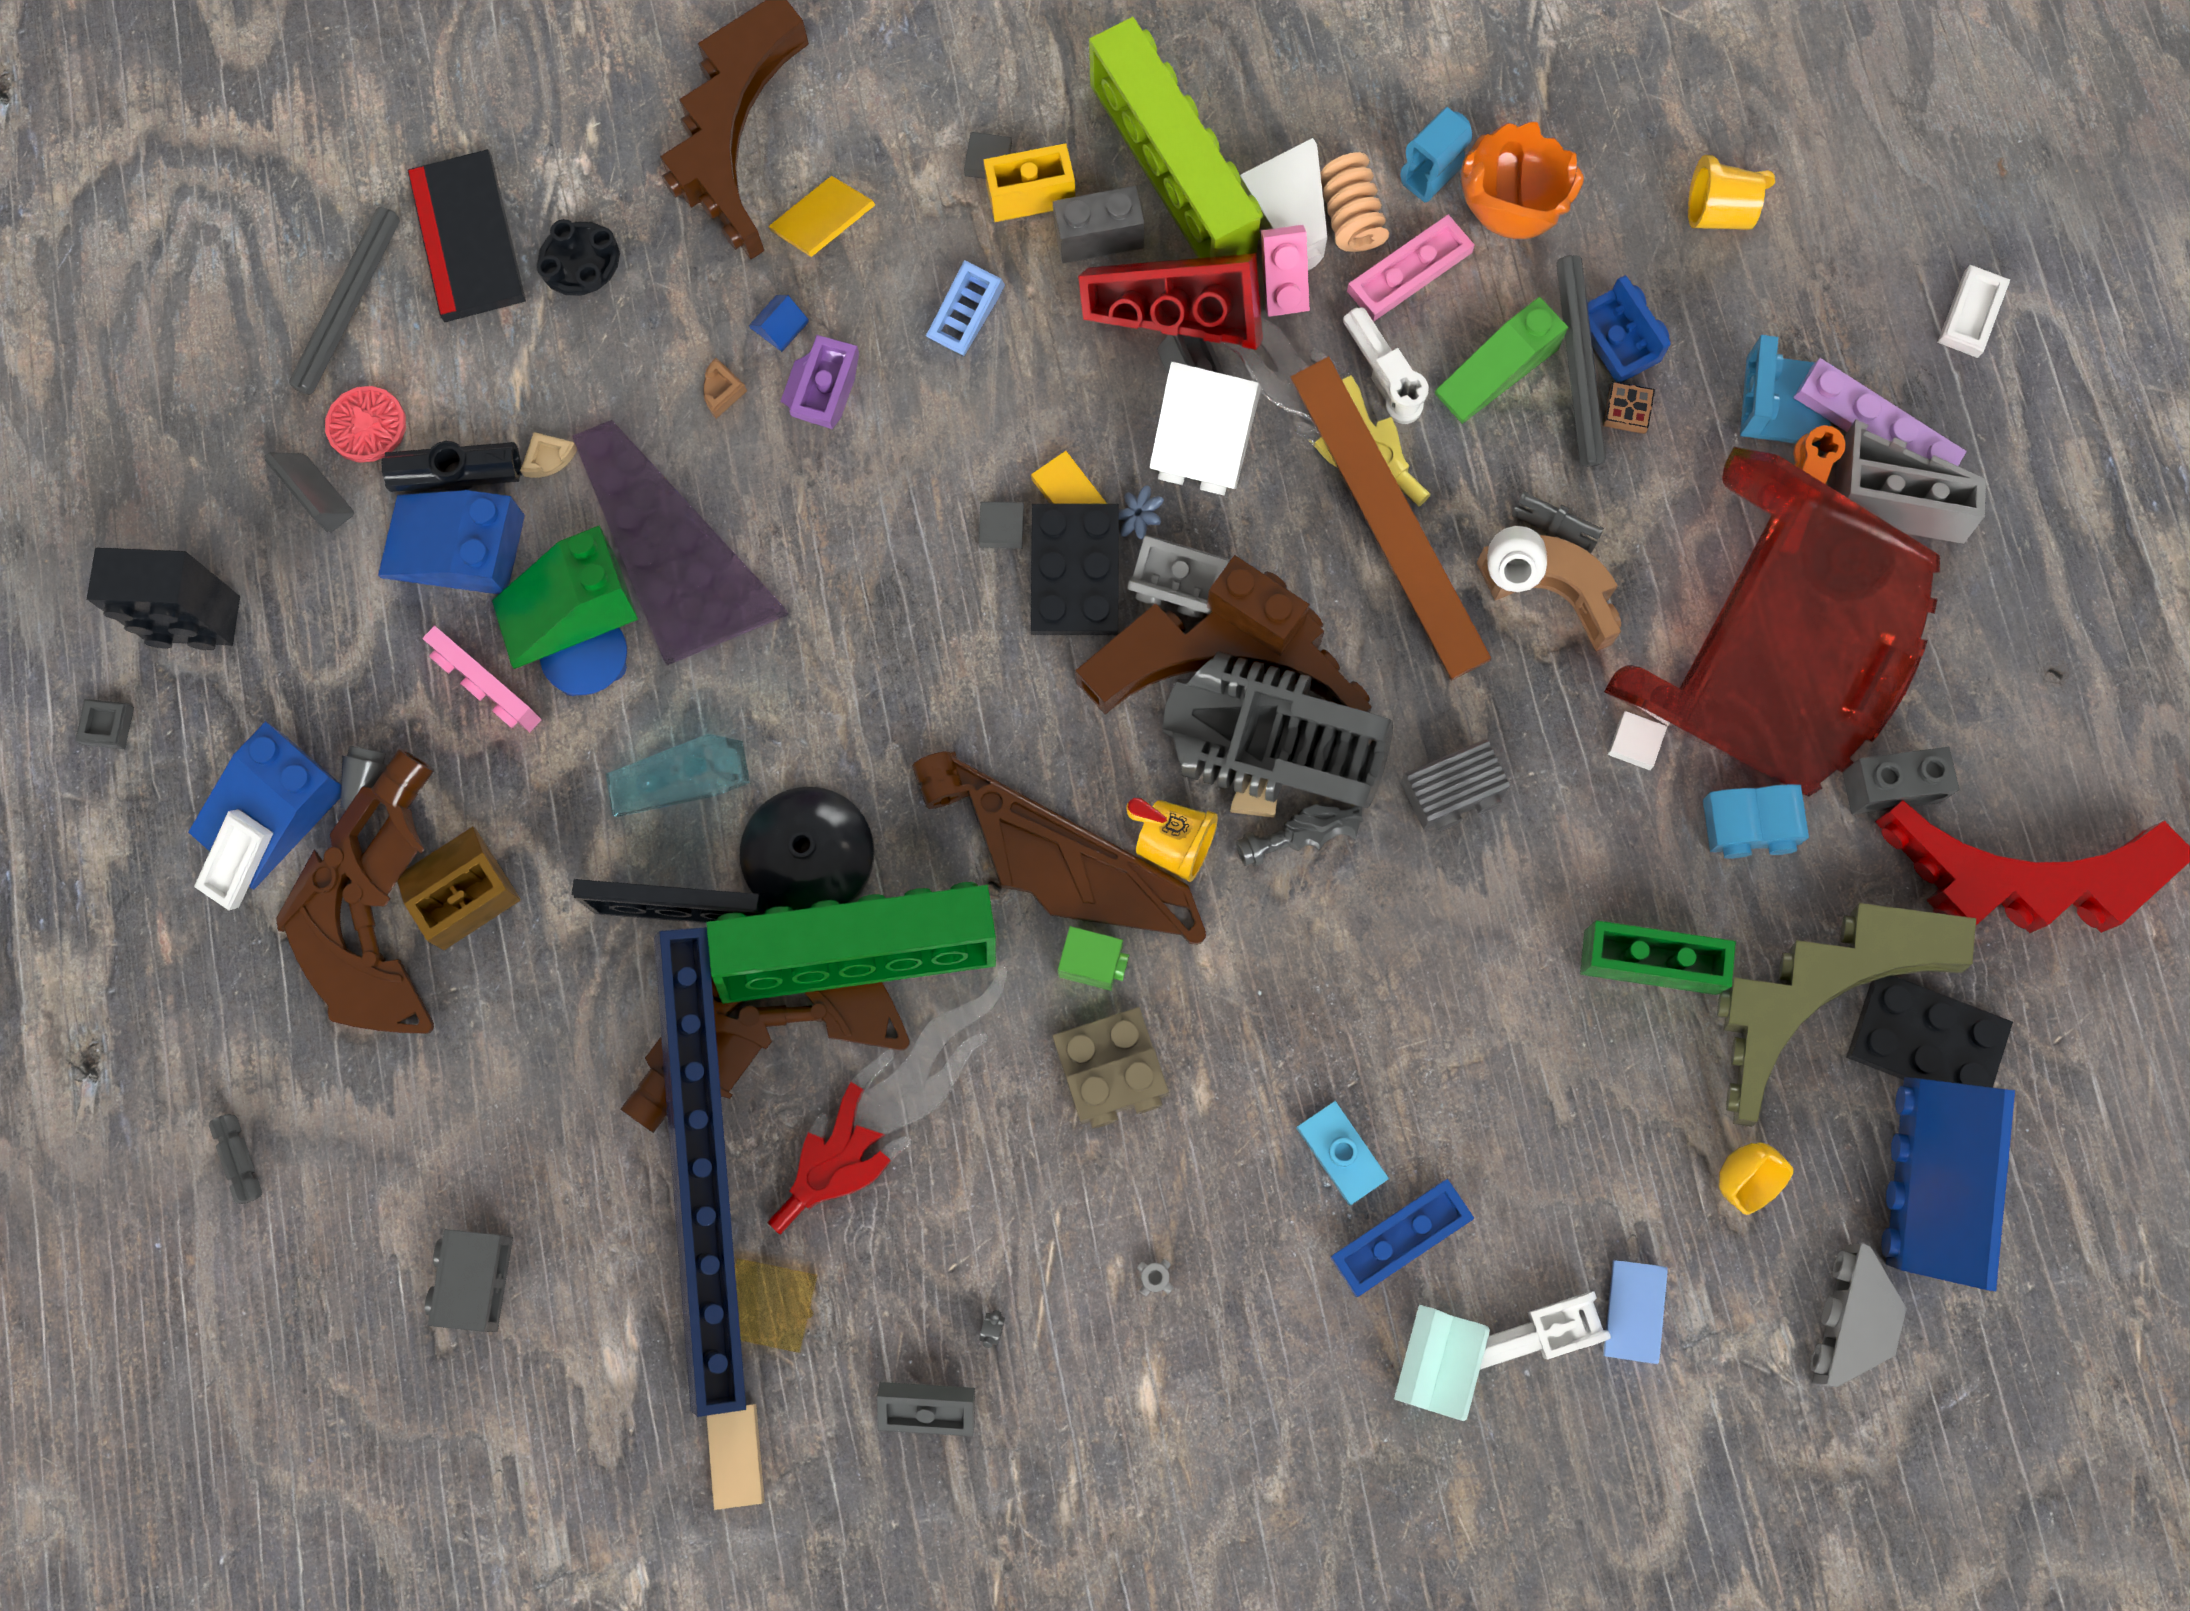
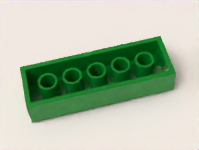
M974 882L958 883L953 885L950 890L932 892L928 888H917L907 891L904 896L886 898L880 894H871L859 898L858 902L846 904L826 900L814 903L808 909L793 910L790 907H774L766 910L763 915L748 917L742 913H728L718 917L717 921L706 922L711 976L723 1004L996 967V935L988 885L978 886Z

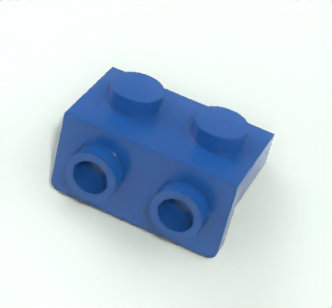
M1626 275L1616 280L1612 290L1587 302L1592 346L1616 382L1622 383L1662 361L1671 345L1669 332L1664 323L1658 319L1656 320L1647 307L1646 298L1642 290L1638 286L1633 285Z

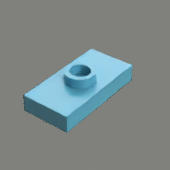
M1336 1101L1296 1127L1349 1206L1389 1179Z

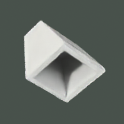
M1171 361L1150 463L1151 469L1159 470L1158 479L1183 485L1185 477L1200 480V490L1224 496L1227 487L1236 489L1262 388L1260 384Z

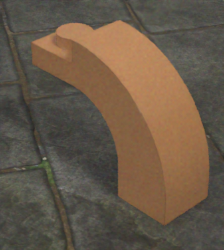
M1539 535L1543 539L1547 551V568L1544 577L1533 588L1553 591L1561 595L1572 605L1595 651L1611 646L1621 633L1619 613L1613 604H1607L1606 602L1618 587L1614 578L1597 558L1578 545L1560 538ZM1486 546L1477 560V565L1496 601L1515 592L1506 591L1497 586L1490 577L1487 563L1489 546Z

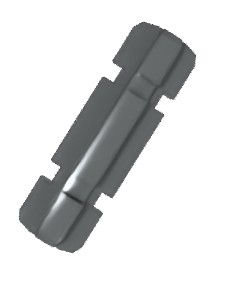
M225 1114L211 1120L209 1128L213 1140L218 1139L219 1141L216 1149L226 1179L231 1180L233 1183L229 1188L236 1204H245L258 1199L262 1195V1190L258 1178L253 1179L252 1177L255 1169L244 1137L240 1138L238 1135L242 1131L238 1118L235 1115Z

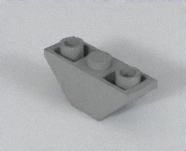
M1862 1243L1846 1245L1845 1250H1841L1838 1253L1834 1263L1833 1277L1837 1279L1833 1297L1827 1299L1822 1312V1323L1826 1325L1822 1344L1818 1343L1816 1345L1810 1363L1811 1371L1815 1372L1812 1383L1819 1386L1837 1388L1896 1356L1907 1308L1871 1246Z

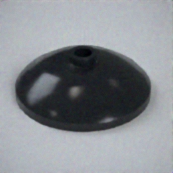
M798 787L773 796L757 809L743 832L739 855L742 874L753 894H759L770 908L790 907L793 910L811 908L814 903L826 900L837 901L839 904L851 903L863 890L870 877L875 850L870 827L863 814L851 801L828 789ZM799 840H809L810 847L806 852L798 853L795 851V845Z

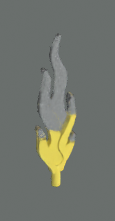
M1261 318L1263 340L1260 345L1275 363L1278 373L1271 371L1253 349L1223 342L1226 348L1239 355L1254 382H1258L1262 387L1261 392L1263 395L1285 411L1312 421L1290 377L1309 366L1300 359L1288 338L1278 326ZM1315 347L1311 348L1309 355L1314 364L1328 357ZM1331 359L1400 489L1418 507L1421 506L1431 494L1408 473L1409 465L1402 454L1397 428L1392 417L1379 401H1375L1372 405V413L1375 419L1374 425L1368 417L1360 389L1354 378L1344 367ZM1298 422L1295 426L1296 433L1308 440L1330 464L1337 467L1317 428L1304 422Z

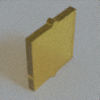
M737 1258L735 1276L741 1341L801 1353L808 1318L814 1316V1311L810 1308L818 1275Z

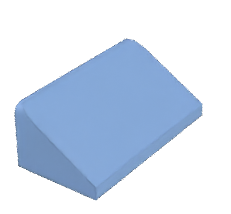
M1613 1260L1606 1330L1609 1331L1611 1339L1605 1341L1603 1356L1650 1364L1659 1363L1667 1267Z

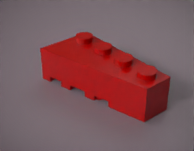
M1256 253L1088 267L1078 276L1083 320L1135 329L1140 327L1161 331L1162 334L1174 336L1180 334L1203 338V341L1214 343L1226 342L1257 350L1263 340Z

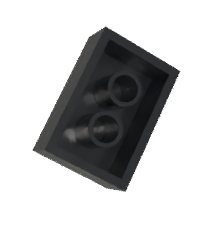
M95 547L87 600L104 611V616L117 620L124 625V630L138 635L144 639V644L155 648H172L173 643L187 644L189 647L199 650H214L216 645L233 646L240 596L189 553L173 550Z

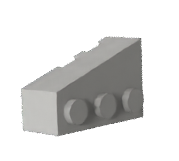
M1855 419L1844 437L1846 443L1845 451L1841 458L1837 460L1833 515L1841 512L1863 513L1881 522L1889 531L1964 544L1985 517L1986 479L1935 455L1931 459L1925 458L1906 449L1907 442L1896 437L1892 441L1886 440L1867 431L1868 424Z

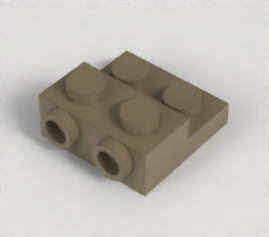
M1140 1007L1052 1035L1081 1125L1090 1122L1092 1129L1118 1121V1112L1134 1107L1136 1114H1141L1163 1106L1161 1098L1167 1097L1169 1090L1155 1049L1152 1046Z

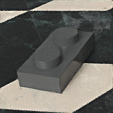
M880 1382L877 1393L878 1431L973 1436L975 1426V1388Z

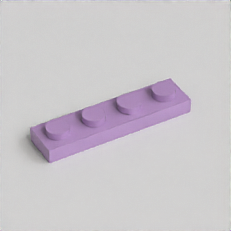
M1821 358L1812 365L1793 397L1846 432H1848L1855 419L1868 424L1867 431L1889 441L1896 437L1907 442L1906 449L1928 459L1935 455L1959 466L1967 452Z

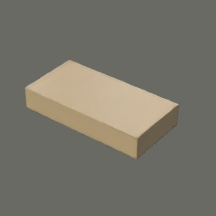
M756 1404L746 1405V1410L707 1416L714 1510L765 1503Z

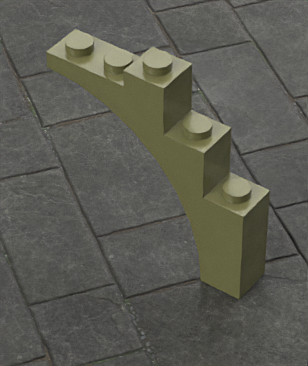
M1858 903L1851 912V916L1844 915L1840 940L1841 943H1848V947L1796 940L1789 953H1782L1779 966V980H1786V985L1733 978L1732 987L1719 994L1717 1016L1725 1017L1724 1031L1742 1033V1038H1734L1731 1055V1065L1739 1066L1737 1084H1729L1726 1110L1734 1112L1733 1124L1752 1127L1758 1122L1765 1086L1780 1052L1798 1027L1821 1006L1852 988L1887 976L1921 971L1963 973L1973 964L1976 918Z

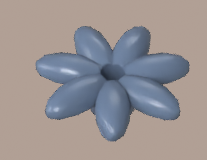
M1144 486L1139 492L1138 498L1130 492L1125 494V502L1129 508L1119 510V520L1125 521L1120 530L1121 536L1126 537L1135 529L1137 537L1142 540L1146 535L1148 525H1159L1161 523V518L1153 511L1159 508L1164 499L1160 496L1150 499V486Z

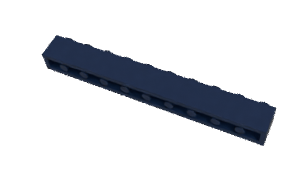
M707 927L659 931L654 936L690 1411L697 1417L746 1410Z

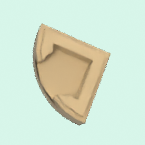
M534 432L520 471L524 477L530 478L552 475L563 469L573 459L578 447L574 442Z
M1251 779L1243 794L1236 792L1231 805V813L1275 817L1277 800L1274 803L1265 800L1268 780L1259 798L1252 797L1249 794Z

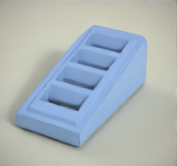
M964 260L926 337L965 356L1005 287L1003 280ZM970 282L986 289L984 295L982 296L968 289L967 287ZM964 296L978 303L976 311L959 303L961 297ZM955 310L971 318L969 324L966 325L950 317L952 312ZM945 324L963 332L961 340L942 332Z

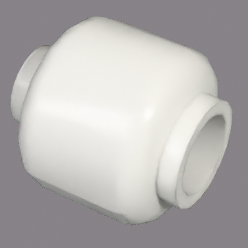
M1523 526L1508 527L1497 533L1489 544L1487 554L1490 577L1497 586L1512 592L1530 590L1539 584L1547 568V551L1543 539L1534 530Z

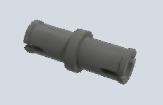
M1526 491L1522 493L1517 503L1533 509L1534 512L1518 505L1512 513L1513 518H1518L1546 531V536H1557L1578 545L1589 553L1593 552L1597 541L1583 536L1581 533L1598 540L1604 530L1601 526L1598 527L1568 513V507L1561 505L1557 508L1529 495Z

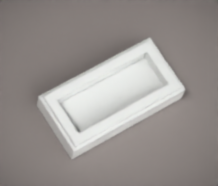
M1969 265L1963 273L1937 343L1978 358L1984 352L2010 279Z
M239 809L228 811L194 887L227 910L239 908L272 838L273 832Z

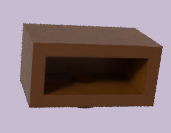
M1234 555L1209 589L1207 608L1281 656L1305 623L1310 604L1287 590V585L1277 575L1268 571L1263 574Z

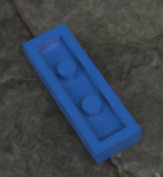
M1447 1178L1331 1255L1330 1259L1355 1297H1359L1475 1218Z

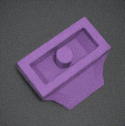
M816 335L811 352L795 360L781 398V402L790 408L792 417L830 429L835 427L842 417L855 380L859 358L858 347Z

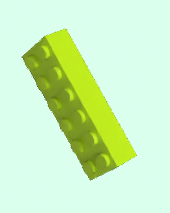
M1131 17L1089 38L1090 86L1198 258L1256 253L1258 240L1260 239V219L1263 217L1261 207L1257 199L1253 195L1247 196L1242 188L1239 172L1233 162H1226L1219 152V142L1212 129L1209 127L1205 129L1198 119V110L1191 96L1188 94L1184 96L1177 86V77L1170 63L1167 61L1163 63L1161 61L1151 33L1147 29L1142 30L1135 18Z

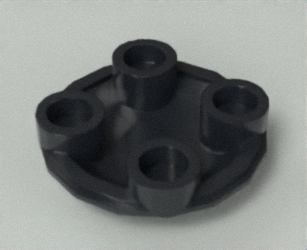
M568 219L558 220L551 226L550 235L539 250L537 271L552 290L561 294L582 296L597 291L611 280L618 268L620 251L616 238L609 228L593 222L576 221L572 223Z

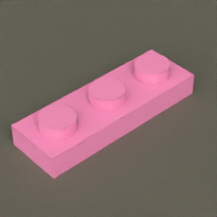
M1448 214L1348 283L1347 292L1360 308H1365L1374 322L1473 252L1475 245Z
M435 625L422 638L434 649L429 657L448 674L454 668L465 677L460 684L479 701L487 695L497 705L493 708L492 712L510 728L519 723L530 733L542 720L528 705Z

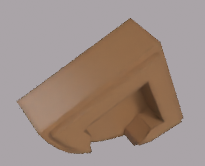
M717 358L706 369L703 387L704 399L710 412L717 419L745 394L747 389Z

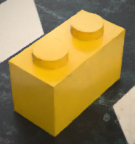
M1066 143L983 159L986 186L994 222L1053 211V201L1076 197L1075 179Z

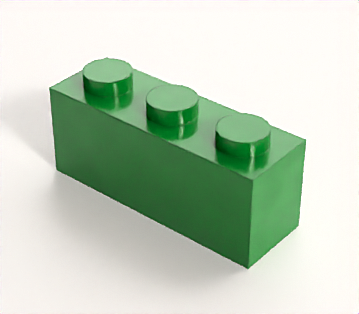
M1596 920L1584 930L1580 975L1718 995L1732 987L1736 941Z

